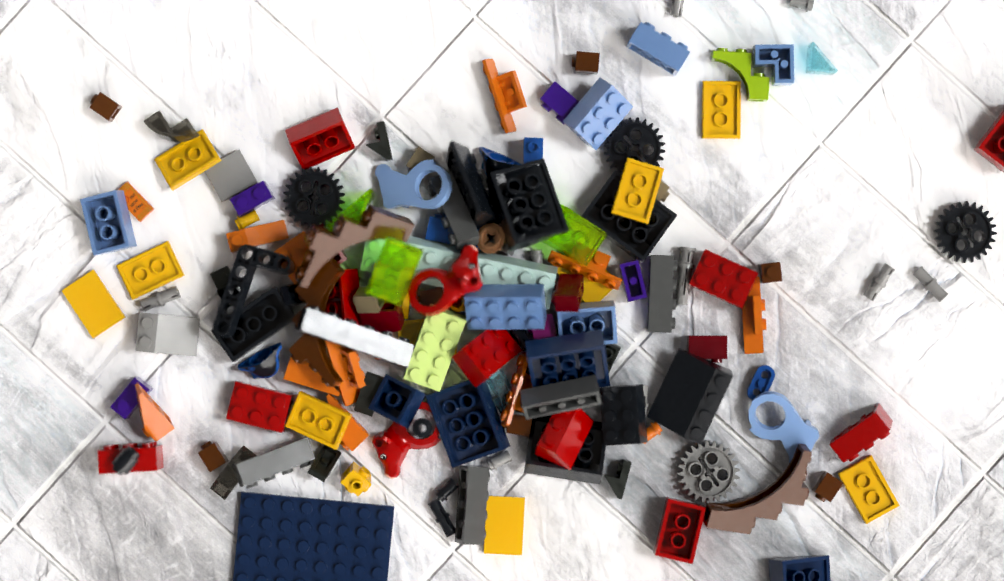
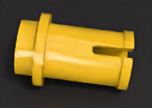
M254 209L240 218L237 216V219L234 221L238 229L241 230L260 221Z

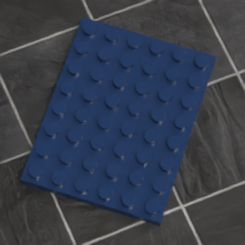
M242 491L233 581H388L395 506Z

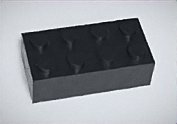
M274 286L242 309L232 337L223 338L216 334L213 329L211 332L231 361L236 362L293 322L291 319L296 314L291 306H285L282 293ZM227 324L221 327L222 333L227 330Z

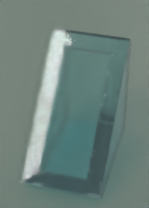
M813 41L807 49L806 73L834 75L838 70Z

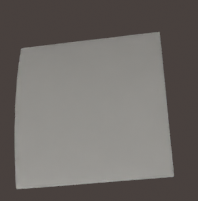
M240 149L221 158L222 161L205 171L221 202L238 195L240 192L258 183Z

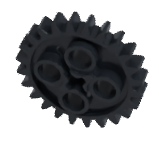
M631 117L628 118L627 124L622 120L621 126L618 125L615 128L616 131H612V136L607 137L606 140L609 143L603 145V147L608 148V151L603 153L604 155H609L606 162L613 163L610 169L616 167L618 172H623L627 157H635L638 161L643 162L635 151L630 152L632 147L623 138V135L628 137L633 146H639L637 151L645 158V163L660 167L657 160L663 161L664 158L660 154L666 151L661 149L665 142L659 141L663 135L657 136L656 134L659 128L653 130V123L647 126L646 119L639 123V117L636 118L635 122H632ZM633 130L640 132L641 138L639 140L631 138ZM618 142H622L626 145V150L624 152H618L616 150V144ZM650 145L653 153L651 155L644 154L643 146Z
M309 167V172L302 169V175L295 172L297 178H289L292 184L285 185L289 189V192H283L284 195L288 196L283 202L289 203L285 210H291L288 216L292 217L295 215L294 222L296 223L301 220L302 227L306 223H308L309 229L312 224L319 226L320 223L327 227L326 221L334 223L332 217L339 218L336 213L337 210L343 211L339 205L345 204V201L340 200V197L345 196V193H340V190L344 187L337 186L340 180H333L334 173L327 176V169L323 173H321L320 167H317L316 172L313 171L312 167ZM315 181H318L316 196L319 197V200H315L314 214L311 215L310 211L313 201L309 197L314 195ZM304 182H310L311 189L308 192H303L301 189ZM323 185H329L330 192L327 195H322L320 192V188ZM301 201H307V210H299L298 205ZM320 204H326L327 211L324 214H319L317 211Z
M964 201L963 206L961 202H956V207L950 204V211L946 208L943 209L945 215H938L941 221L934 222L935 225L939 226L938 229L933 230V232L938 233L934 240L940 241L936 247H943L941 254L948 252L947 259L954 256V262H958L960 258L962 263H966L967 258L970 263L974 262V257L977 260H981L980 253L986 256L987 252L985 249H992L989 243L996 242V240L991 238L992 235L997 234V232L992 231L996 224H990L994 218H987L989 211L982 212V205L976 208V202H973L970 206L968 201ZM967 214L973 217L971 224H967L965 221ZM950 223H953L956 226V231L954 233H951L948 230V225ZM964 229H968L966 235H962L961 233L964 231ZM976 231H979L982 235L979 242L974 239ZM959 240H962L965 244L963 250L957 248Z

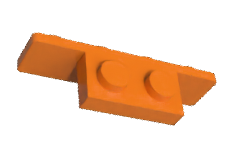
M494 59L482 60L483 71L489 81V90L494 96V105L501 118V127L505 130V133L515 132L517 130L511 113L527 107L516 70L499 76Z
M575 242L570 257L551 250L547 260L555 267H562L569 270L572 274H583V277H586L589 281L603 284L608 289L618 290L622 283L621 278L605 272L611 258L610 255Z
M757 277L742 309L745 354L764 352L763 330H766V318L762 319V311H765V299H761L760 277Z
M324 340L330 361L343 380L338 386L343 404L349 406L357 402L360 393L359 389L366 386L364 382L365 374L359 365V355L355 350Z
M526 352L519 355L516 362L518 368L511 379V384L513 385L511 391L507 393L505 400L507 405L500 416L501 426L503 427L510 426L514 411L524 414L520 390L532 388L530 374L525 373L528 366Z

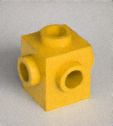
M353 461L341 474L340 483L344 485L348 492L359 496L371 486L370 471Z

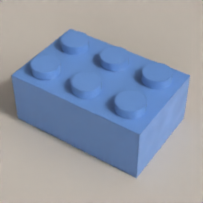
M640 22L626 47L676 76L690 54V51L687 50L688 47L681 42H673L671 40L672 37L664 32L658 33L650 23Z
M599 78L563 122L585 144L597 150L633 106L612 84Z
M113 190L80 199L93 256L105 255L137 246L124 190Z
M614 300L581 303L579 312L557 311L558 336L602 329L604 344L618 343Z

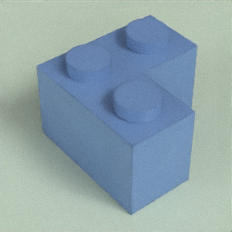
M794 44L755 45L752 48L753 67H772V86L794 84Z

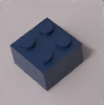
M386 374L369 409L409 428L426 394Z

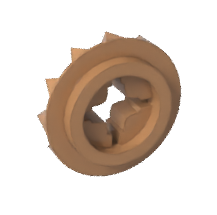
M488 223L478 231L480 238L477 245L482 252L495 254L498 250H502L501 247L506 242L501 226L495 223ZM487 234L495 235L494 240L496 243L489 242L490 238Z

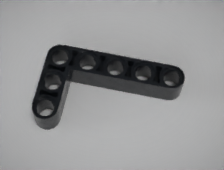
M248 244L242 245L237 252L213 324L214 332L223 338H230L234 335L257 267L288 276L295 270L293 260L286 255ZM252 251V256L246 259V253ZM270 256V261L267 264H263L264 258ZM288 261V266L285 269H281V264ZM246 269V274L240 277V271ZM237 287H239V288H240L239 294H237V295L234 296V295H233L234 289L237 288ZM233 305V312L227 314L228 307ZM227 324V330L222 333L221 327Z

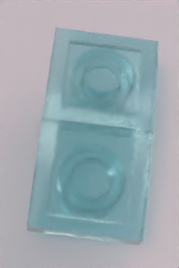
M500 369L486 379V382L495 394L491 399L499 412L502 413L506 408L507 402L505 400L507 393L511 391V386L505 373Z

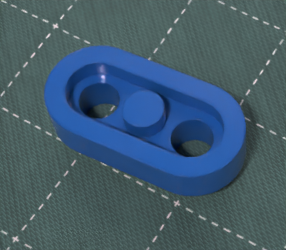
M762 365L756 369L747 388V396L750 400L753 401L756 397L753 394V390L756 388L759 389V394L769 391L775 378L773 368ZM763 371L768 373L766 378L761 377Z

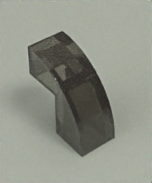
M160 111L144 120V123L157 136L167 141L185 142L200 136L188 118L174 127L170 125Z
M243 445L210 489L226 500L238 485L232 465L257 455Z

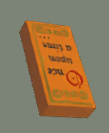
M128 181L118 189L124 190L128 210L139 222H142L154 210L151 204Z

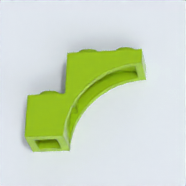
M716 48V51L711 53V61L726 64L740 76L745 85L747 101H768L770 77H765L764 73H753V76H751L752 53H747L746 49H736L735 52H729L727 48Z

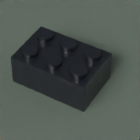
M643 384L599 388L602 401L600 407L604 446L648 442Z

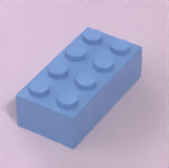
M483 284L479 291L464 295L468 330L545 329L547 311L544 284Z

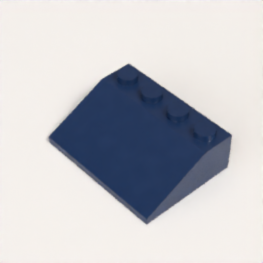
M602 329L525 341L532 388L596 375L599 388L610 386Z
M466 380L442 389L440 392L437 391L426 395L452 468L502 451L510 446L505 430L501 426V420L486 380L476 388L470 380Z
M829 555L769 559L770 581H830Z

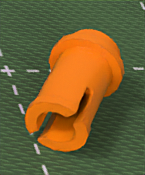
M651 422V425L647 428L648 441L658 434L661 435L660 432L663 431L657 422Z

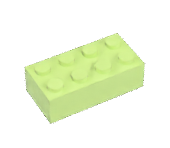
M448 309L435 316H425L403 379L440 392L452 356L464 329L466 316Z

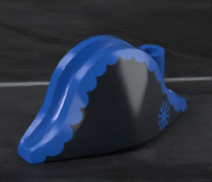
M479 147V152L483 159L481 169L484 170L487 177L491 172L521 165V163L505 155Z
M282 343L271 345L256 352L238 364L237 368L242 371H248L254 379L257 377L270 378L274 376L279 370V352L282 349Z

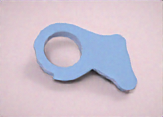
M434 159L418 163L407 175L392 170L386 164L378 165L375 170L383 198V206L387 209L409 208V206L437 209L445 204L452 192L450 175L444 168L436 165ZM437 172L442 180L440 193L431 200H424L419 192L421 180L425 175Z
M766 391L753 399L748 412L751 424L749 430L754 435L762 439L781 440L789 455V463L795 454L798 444H805L810 451L812 450L819 438L818 429L812 426L808 419L805 421L801 419L786 396L774 391ZM767 401L778 403L785 411V419L777 426H766L756 416L757 407Z

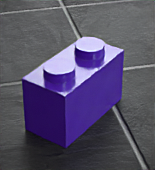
M555 81L540 98V102H542L540 106L547 112H554L557 115L555 118L563 125L565 124L563 120L579 103L576 98Z
M263 180L230 198V201L238 215L243 216L274 200L275 197L267 183Z
M639 260L619 264L627 302L647 298Z
M134 377L110 406L124 419L130 418L138 408L135 384L139 383L148 394L153 390L140 377Z

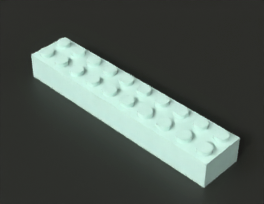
M410 236L407 242L394 239L368 240L365 242L360 270L373 273L375 263L413 268V279L416 273L426 268H439L448 271L460 256L461 250L456 251L454 245ZM478 251V263L483 284H544L546 309L549 310L558 267ZM435 278L426 279L422 282L428 285L443 287L442 282Z

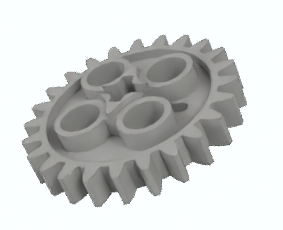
M705 440L704 446L697 443L698 448H695L691 445V452L684 451L687 457H680L684 463L678 464L682 471L677 472V474L683 476L679 483H685L682 487L683 490L689 488L687 495L695 494L694 500H697L700 496L702 503L705 502L706 498L712 503L715 497L719 502L720 495L727 498L726 491L733 493L730 488L731 485L737 487V484L733 481L734 479H740V477L735 475V472H739L740 469L734 466L739 462L732 461L735 454L728 455L729 448L722 450V443L716 447V441H713L710 446L708 441ZM714 453L716 455L714 463L707 462L706 457L708 454ZM699 457L703 459L709 469L713 468L711 473L719 483L718 486L714 484L709 475H704L706 470L698 460ZM693 464L700 466V471L697 474H692L690 471ZM721 469L727 472L724 479H718L717 473ZM704 480H709L711 483L708 490L701 488V483Z

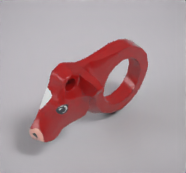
M474 245L463 246L460 256L448 271L439 268H426L416 273L408 288L411 306L420 314L435 316L446 311L463 295L479 291L483 286L478 263V248ZM435 278L440 280L444 287L442 299L433 306L421 305L416 294L418 286L426 279Z
M422 401L419 409L431 412L428 402ZM393 422L387 430L375 435L372 443L383 464L385 476L389 479H395L400 475L401 464L408 450L429 449L439 443L441 439L438 438L440 433L437 425L433 434L424 439L411 436L406 427L396 422Z

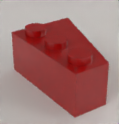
M879 403L874 406L875 410L861 416L859 421L852 426H848L831 440L829 445L843 463L847 460L853 461L859 456L858 452L863 449L867 451L874 446V441L879 438L883 440L890 434L889 431L891 430L893 420Z

